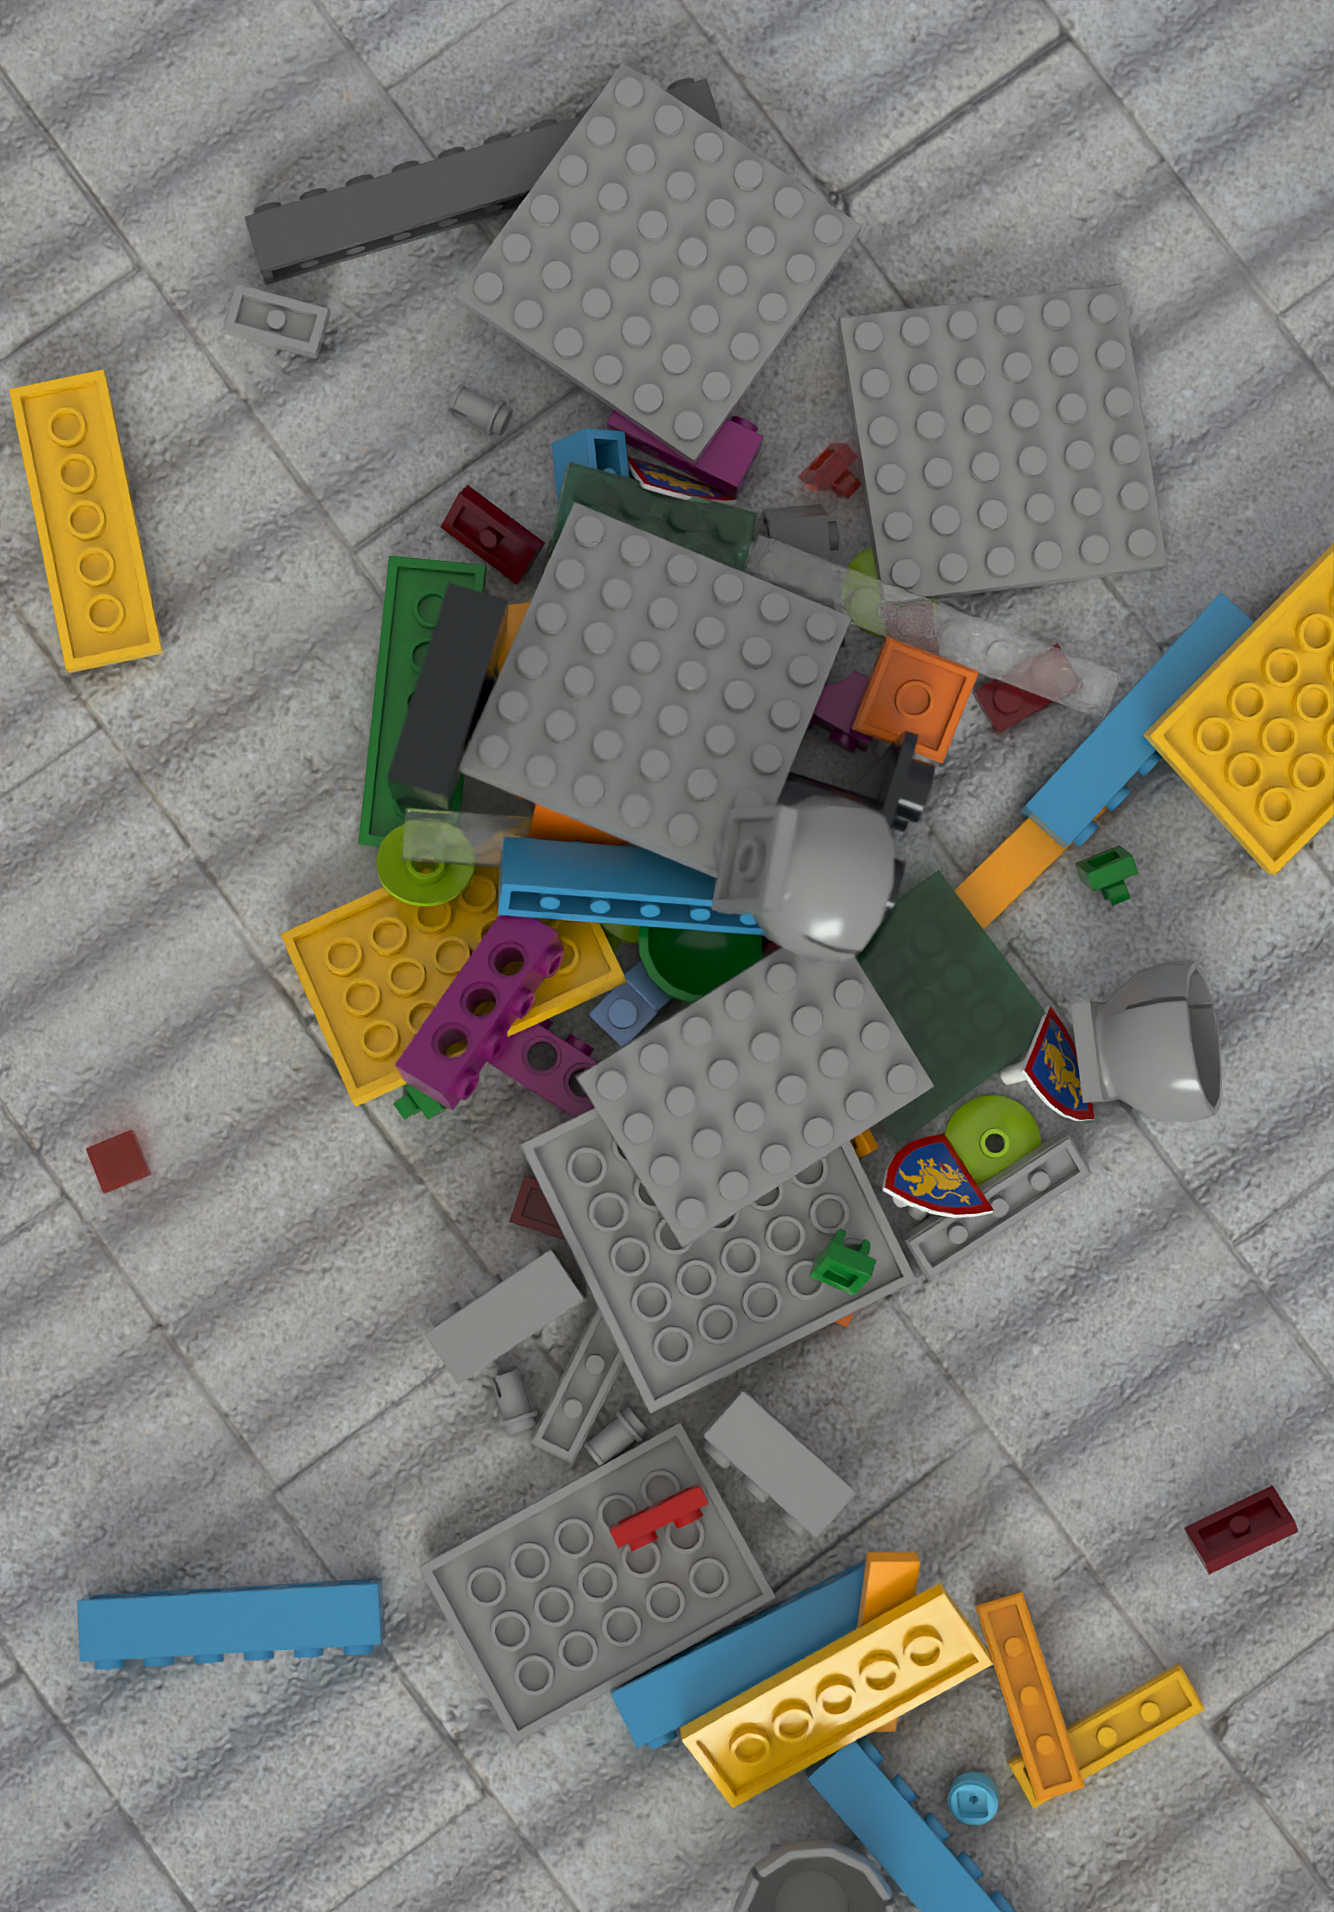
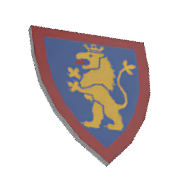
M627 456L628 468L642 488L650 490L638 525V529L656 535L663 513L696 522L701 512L700 503L732 505L737 502V499L698 480Z
M1047 1006L1025 1060L1003 1066L1001 1068V1078L1006 1085L1027 1080L1042 1101L1060 1116L1074 1121L1095 1119L1093 1104L1083 1103L1076 1046L1051 1006Z
M945 1134L927 1136L909 1142L895 1154L886 1169L882 1191L893 1196L896 1206H908L909 1215L916 1220L924 1219L928 1213L951 1218H962L991 1214L994 1211Z

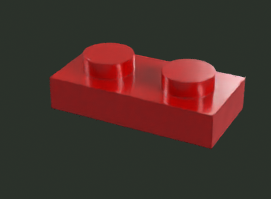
M697 1482L610 1525L609 1531L617 1548L628 1544L631 1551H634L658 1539L659 1537L655 1530L671 1522H674L678 1529L704 1516L700 1508L709 1504L700 1483Z

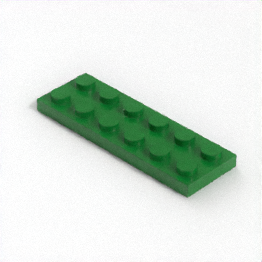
M389 555L358 840L360 846L380 847L384 838L392 830L402 824L415 820L430 819L442 821L459 830L465 779L464 773H462L449 817L393 800L387 777L448 584L452 583L484 593L486 565Z

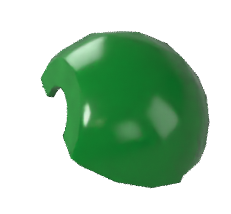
M640 926L638 930L639 956L650 981L669 998L688 1005L756 963L763 956L762 935Z

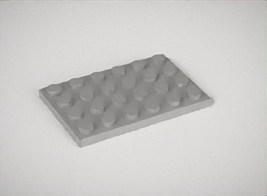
M782 946L575 1076L682 1247L934 1087L855 956L839 963L814 962Z
M680 1421L616 1456L604 1465L598 1466L419 1566L421 1573L514 1745L776 1599L771 1586ZM697 1482L700 1483L709 1503L700 1508L704 1516L678 1529L674 1522H671L655 1530L659 1538L637 1550L631 1551L628 1544L617 1548L609 1531L610 1525Z

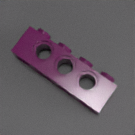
M499 915L396 1062L395 1067L404 1082L452 1111L461 1099L467 1100L475 1091L480 1079L479 1072L488 1059H495L503 1050L508 1039L507 1032L516 1018L521 1019L530 1011L536 998V989L545 977H552L560 967L564 948L557 931L532 917ZM511 962L524 963L521 970L514 975L501 974L503 968ZM481 1003H496L494 1009L489 1014L484 1016L473 1015L476 1007ZM457 1042L467 1043V1047L461 1055L456 1057L445 1056L447 1049L452 1044Z
M549 1019L509 1036L501 1053L495 1059H488L487 1062L572 1117L594 1107L588 1097H578L570 1088V1080L575 1072L587 1069L597 1063V1061L590 1058L594 1048L570 1033L565 1041L548 1031L553 1024ZM540 1043L552 1045L557 1053L555 1064L545 1071L534 1069L529 1062L531 1049Z

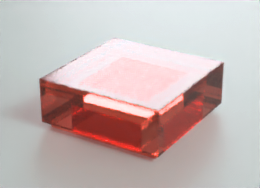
M134 1130L126 1131L85 1148L104 1194L152 1175Z

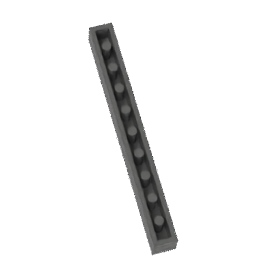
M684 78L671 83L665 91L723 130L707 78L699 81H694L693 78ZM590 107L580 110L576 113L575 118L559 123L554 119L540 121L532 125L529 132L512 137L509 133L497 134L486 139L482 146L465 150L464 147L450 148L441 152L438 155V159L422 164H419L418 161L403 162L396 165L392 169V173L375 178L369 174L360 175L348 180L346 186L332 191H327L324 188L313 189L305 192L300 196V200L281 205L279 202H271L257 207L253 211L254 214L244 218L266 285L516 210Z

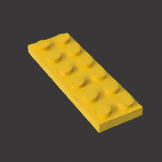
M102 369L9 389L66 671L73 673L164 653L106 372Z
M940 1582L680 1727L681 1739L730 1806L734 1808L991 1666L993 1663L988 1650Z

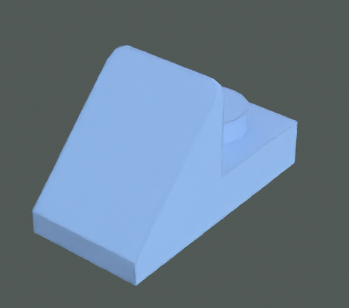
M641 960L624 975L627 983L614 988L588 1014L620 1047L632 1041L672 1000V998H669L650 981Z

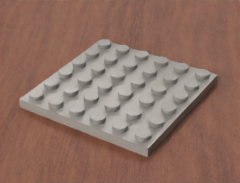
M623 62L456 292L455 299L695 465L860 234L862 225Z
M1122 284L839 318L837 327L881 606L1163 570L1168 566Z
M574 502L461 761L459 772L717 878L729 810L776 805L852 617Z
M594 1107L519 1143L650 1414L916 1281L850 1141L684 1247L677 1241ZM840 1229L846 1231L843 1240L844 1246L856 1250L857 1246L864 1239L870 1242L868 1256L877 1260L872 1277L855 1296L809 1277L814 1259Z

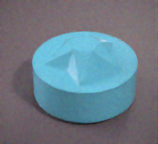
M963 1773L951 1785L948 1796L949 1809L956 1819L965 1824H985L996 1814L1000 1798L998 1787L991 1778L982 1773Z

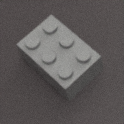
M537 1246L513 1262L518 1272L504 1281L499 1274L494 1275L471 1291L476 1298L475 1301L463 1309L458 1302L452 1303L429 1319L434 1328L427 1332L425 1336L458 1385L585 1300L586 1296L554 1249H550L544 1254L540 1246Z
M742 1386L735 1391L702 1429L703 1437L707 1440L703 1445L704 1450L724 1469H727L731 1463L738 1467L744 1473L740 1478L741 1484L762 1503L769 1497L781 1506L777 1511L780 1515L779 1518L800 1537L806 1531H809L817 1539L857 1494L851 1484Z

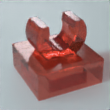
M831 442L798 476L810 490L825 492L830 488L839 498L843 495L849 498L861 486L858 479L847 470L858 456L846 443Z

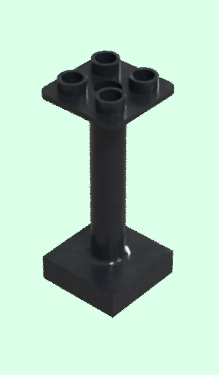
M448 584L388 773L387 781L393 800L449 817L462 776V772H459L461 761L497 681L494 672L507 634L508 601L456 584ZM905 730L886 748L882 759L850 789L847 790L789 771L776 805L791 807L814 795L846 798L883 814L882 816L886 818L889 830L892 828L904 832L909 821L917 823L922 814L931 788L935 765L912 758L918 734ZM894 858L893 886L882 918L888 919L892 912L902 883L906 861Z

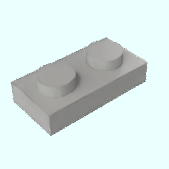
M236 283L223 331L230 336L318 359L331 313L329 308Z

